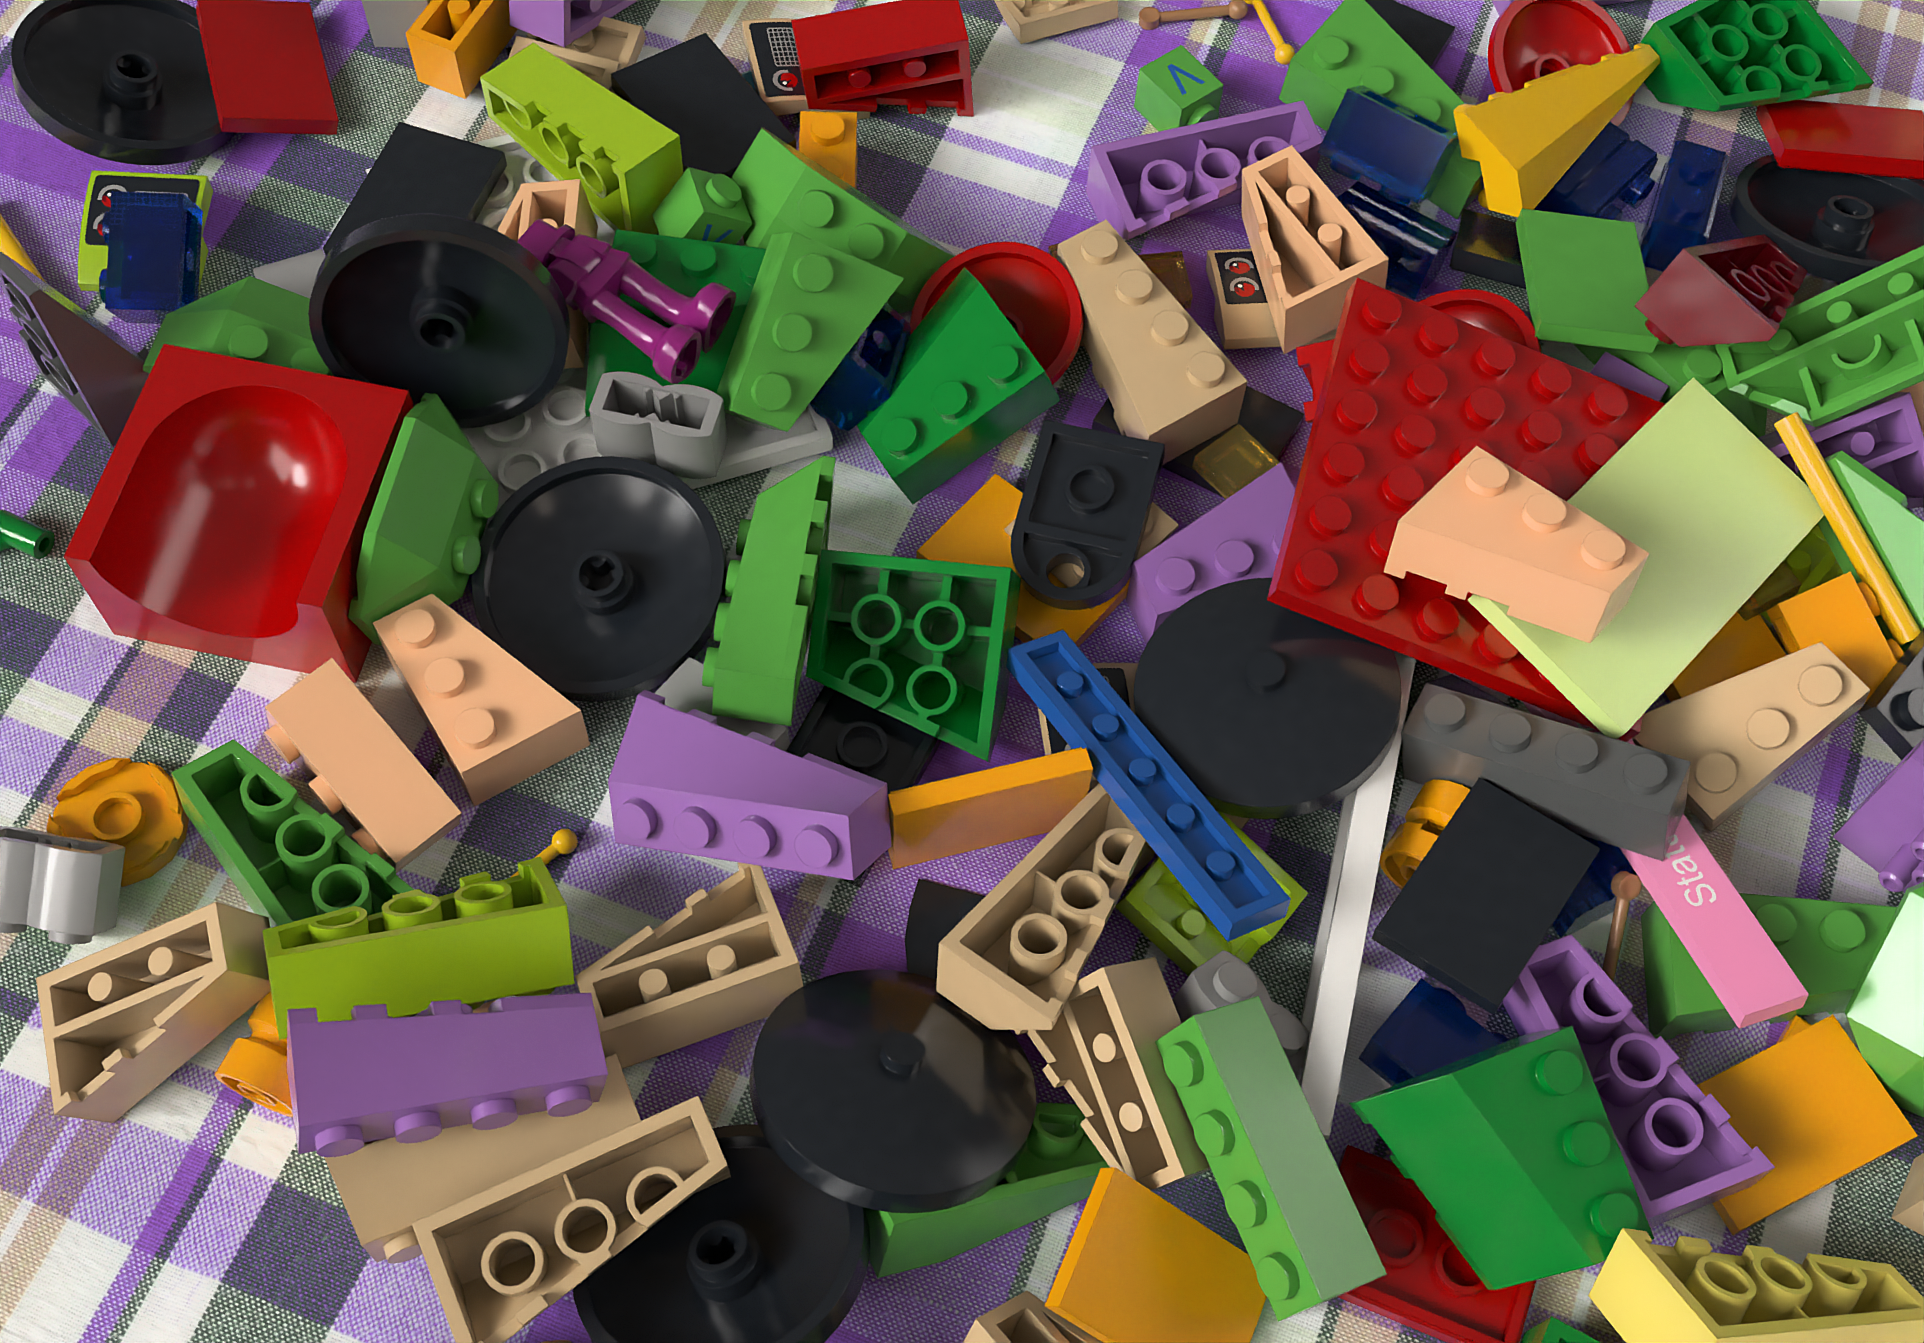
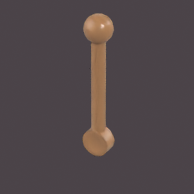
M1232 0L1228 5L1159 12L1154 7H1145L1139 12V25L1143 29L1153 30L1158 27L1159 23L1220 16H1230L1232 19L1240 20L1246 16L1248 5L1244 0Z
M1627 871L1617 873L1611 882L1612 893L1617 898L1602 970L1613 982L1630 901L1635 899L1642 889L1640 878Z

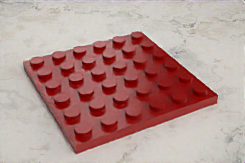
M1357 277L1346 294L1267 601L1600 731L1468 601L1473 595L1472 593L1468 592L1466 599L1463 600L1446 594L1447 585L1409 571L1406 572L1404 579L1385 573L1384 569L1398 520L1476 446L1567 502L1665 404ZM1643 715L1618 739L1627 742L1638 735L1641 731Z

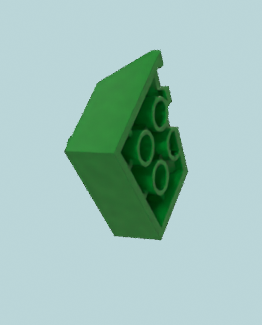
M1697 0L1656 21L1640 42L1650 45L1660 56V64L1644 81V84L1655 98L1662 103L1706 111L1720 112L1869 89L1874 83L1807 0Z
M616 229L612 243L613 249L629 253L633 261L675 291L689 297H695L703 287L716 282L725 285L736 293L733 311L719 339L708 353L701 351L693 372L685 380L678 383L699 386L716 393L766 249ZM621 294V300L664 327H671V325L637 301ZM599 319L591 323L585 400L586 417H590L589 408L600 378L604 373H637L655 380L662 387L673 385L659 376L653 367V360L621 333Z
M964 267L852 408L850 414L862 436L892 480L909 501L915 504L1061 399L1045 370L985 288Z
M821 549L805 676L990 763L1007 702L1010 672L1006 668L1008 649L1012 648L1014 643L1021 578L1012 568Z
M1573 1026L1527 1033L1349 1103L1364 1124H1372L1393 1152L1389 1158L1404 1178H1412L1437 1211L1435 1215L1436 1221L1488 1290H1498L1589 1267L1605 1261L1622 1228L1647 1231L1650 1238L1654 1239Z

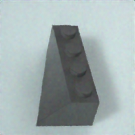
M1453 674L1425 684L1401 731L1404 779L1423 785L1425 782L1433 779L1448 780L1471 790L1480 777L1573 833L1663 861L1685 810L1690 761L1520 711Z

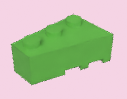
M794 231L772 234L716 392L724 401L725 413L768 429L788 432L904 278Z

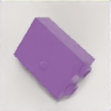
M1924 738L1871 791L1833 836L1834 839L1879 873L1878 879L1881 885L1891 892L1903 891L1905 893L1907 888L1924 882Z

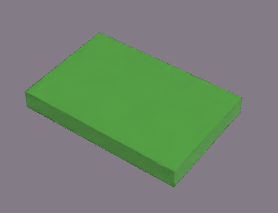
M1522 208L1516 222V230L1535 337H1538L1539 340L1653 353L1659 339L1645 326V321L1648 318L1635 307V304L1649 289L1635 223Z

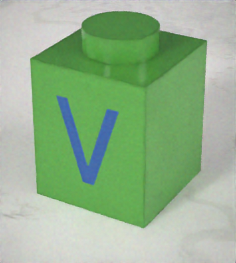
M1180 45L1139 69L1134 108L1158 131L1215 120L1219 117V107L1224 85L1187 49Z
M691 167L685 170L652 214L659 235L733 245L737 244L753 224L741 189L734 179L723 174H713Z

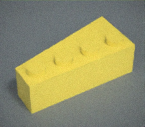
M1622 1228L1588 1295L1626 1343H1924V1297L1891 1264L1808 1253L1803 1263L1797 1264L1789 1258L1775 1253L1773 1248L1747 1245L1742 1255L1737 1256L1711 1252L1712 1247L1707 1239L1679 1236L1674 1247L1651 1244L1652 1239L1647 1231Z

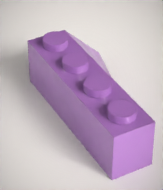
M1298 101L1103 143L1091 147L1086 193L1099 223L1106 219L1123 239L1129 240L1177 217L1242 203V169L1291 145L1316 173L1324 141L1304 101Z
M644 690L637 695L608 779L615 843L847 880L856 879L892 846L886 782L810 753L802 758L775 747L776 740L756 732H751L749 735L744 736L716 725L717 717L696 709L685 713L665 705V697Z
M591 993L503 997L490 1005L488 1008L489 1012L473 1013L472 1007L462 1004L461 1000L432 1001L427 1009L414 1017L397 1018L388 1016L386 1004L356 1005L351 1010L352 1020L318 1022L316 1008L287 1009V1075L298 1154L317 1151V1154L321 1157H339L360 1150L364 1146V1142L395 1137L399 1143H418L438 1136L444 1128L472 1124L473 1128L477 1130H492L513 1123L519 1115L547 1111L548 1115L552 1117H565L587 1110L593 1102H599L608 1076Z

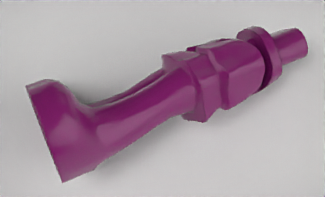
M539 218L517 241V243L530 251L551 273L568 306L573 310L579 309L589 323H594L599 319L613 327L653 360L655 372L672 384L680 383L693 372L701 351L708 353L724 330L735 305L736 293L721 283L712 282L703 287L695 297L686 296L649 274L631 259L629 253L613 249V246L609 243L582 234L575 236L574 228L567 224L557 229ZM621 294L637 301L671 325V327H664L621 300Z

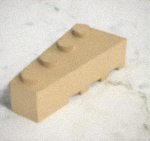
M1105 219L1059 243L1056 259L1066 268L1074 280L1083 306L1084 329L1080 346H1085L1093 363V375L1100 389L1104 388L1114 408V419L1123 436L1126 435L1165 444V457L1162 464L1164 465L1237 424L1248 381L1111 224Z

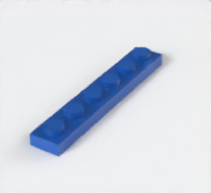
M1064 630L1008 649L1006 668L1072 749L1080 747L1087 749L1093 767V776L1227 942L1286 917L1291 898Z

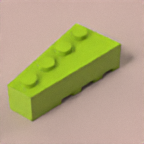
M534 42L480 77L488 116L559 181L580 179L592 211L615 232L617 229L648 234L659 233L652 214L684 173L680 135Z
M541 857L517 862L519 875L503 880L491 881V874L487 871L459 878L460 889L447 895L437 897L432 894L423 893L420 889L392 895L393 899L385 902L382 905V912L367 915V911L364 908L351 906L262 930L279 1040L287 1038V1009L316 1008L318 1022L352 1020L351 1010L356 1005L386 1004L388 1016L393 1018L412 1017L413 1014H418L427 1009L432 1001L461 1000L462 1004H467L474 1010L483 1005L487 1000L513 995L516 997L549 995L556 987L575 984L567 904Z

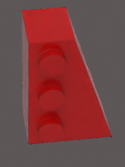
M898 0L791 20L808 109L876 112L877 104L907 105L909 114H925L927 106L956 108L958 116L974 117L969 38L959 0Z

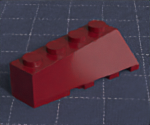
M1765 234L1683 248L1635 304V307L1648 318L1645 321L1647 329L1656 338L1669 345L1676 343L1679 347L1769 341L1778 331L1779 323L1784 319L1787 313L1786 309L1795 298L1793 295L1799 290L1808 271Z

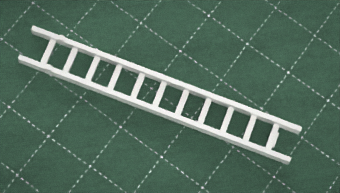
M1394 650L1401 677L1402 694L1399 725L1392 746L1378 769L1358 789L1343 798L1300 1020L1310 1034L1302 1076L1298 1082L1325 1140L1330 1136L1335 1104L1342 1095L1343 1088H1339L1340 1076L1401 745V731L1405 723L1416 659Z

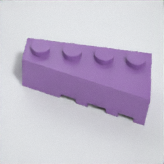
M1572 934L1537 948L1502 1003L1519 1036L1573 1026L1650 1228L1752 1187L1775 1168L1757 1146L1751 1149L1727 1121L1731 1116L1710 1093L1705 1096L1676 1063L1679 1059L1678 1055L1661 1036L1656 1039L1631 1011L1633 1004Z

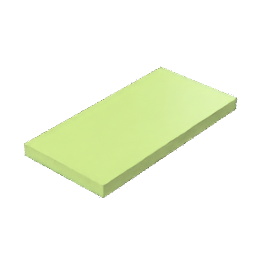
M1693 377L1567 501L1649 553L1628 603L1591 643L1506 615L1509 606L1475 594L1468 601L1605 736L1618 739L1646 712L1820 521L1824 513L1810 488Z

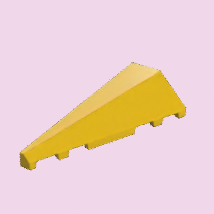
M1638 43L1634 45V50L1627 53H1609L1601 56V62L1592 65L1578 64L1524 83L1523 89L1511 93L1497 92L1488 95V101L1477 105L1462 104L1456 107L1453 113L1461 156L1480 162L1488 210L1517 218L1522 208L1534 210L1660 64V56L1648 44Z

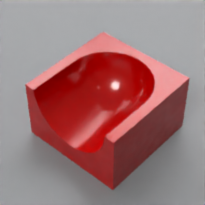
M163 344L63 557L114 635L311 674L333 658L353 683H357L372 641L348 618L352 598L358 595L356 573L364 532L404 417L414 407L409 391Z

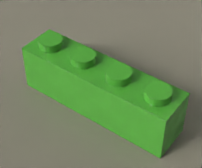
M822 456L758 494L752 520L744 518L740 520L736 555L742 556L741 561L730 560L725 586V597L732 598L731 603L720 602L718 605L714 627V641L721 642L719 648H707L703 667L702 686L713 688L712 715L791 726L811 634L821 549L828 550L835 457Z
M1259 996L1193 1015L1156 1040L1155 1043L1163 1059L1165 1072L1176 1088L1194 1129L1195 1140L1201 1151L1205 1154L1224 1197L1227 1213L1239 1231L1256 1270L1258 1283L1264 1294L1268 1297L1278 1322L1305 1312L1386 1275L1385 1268Z

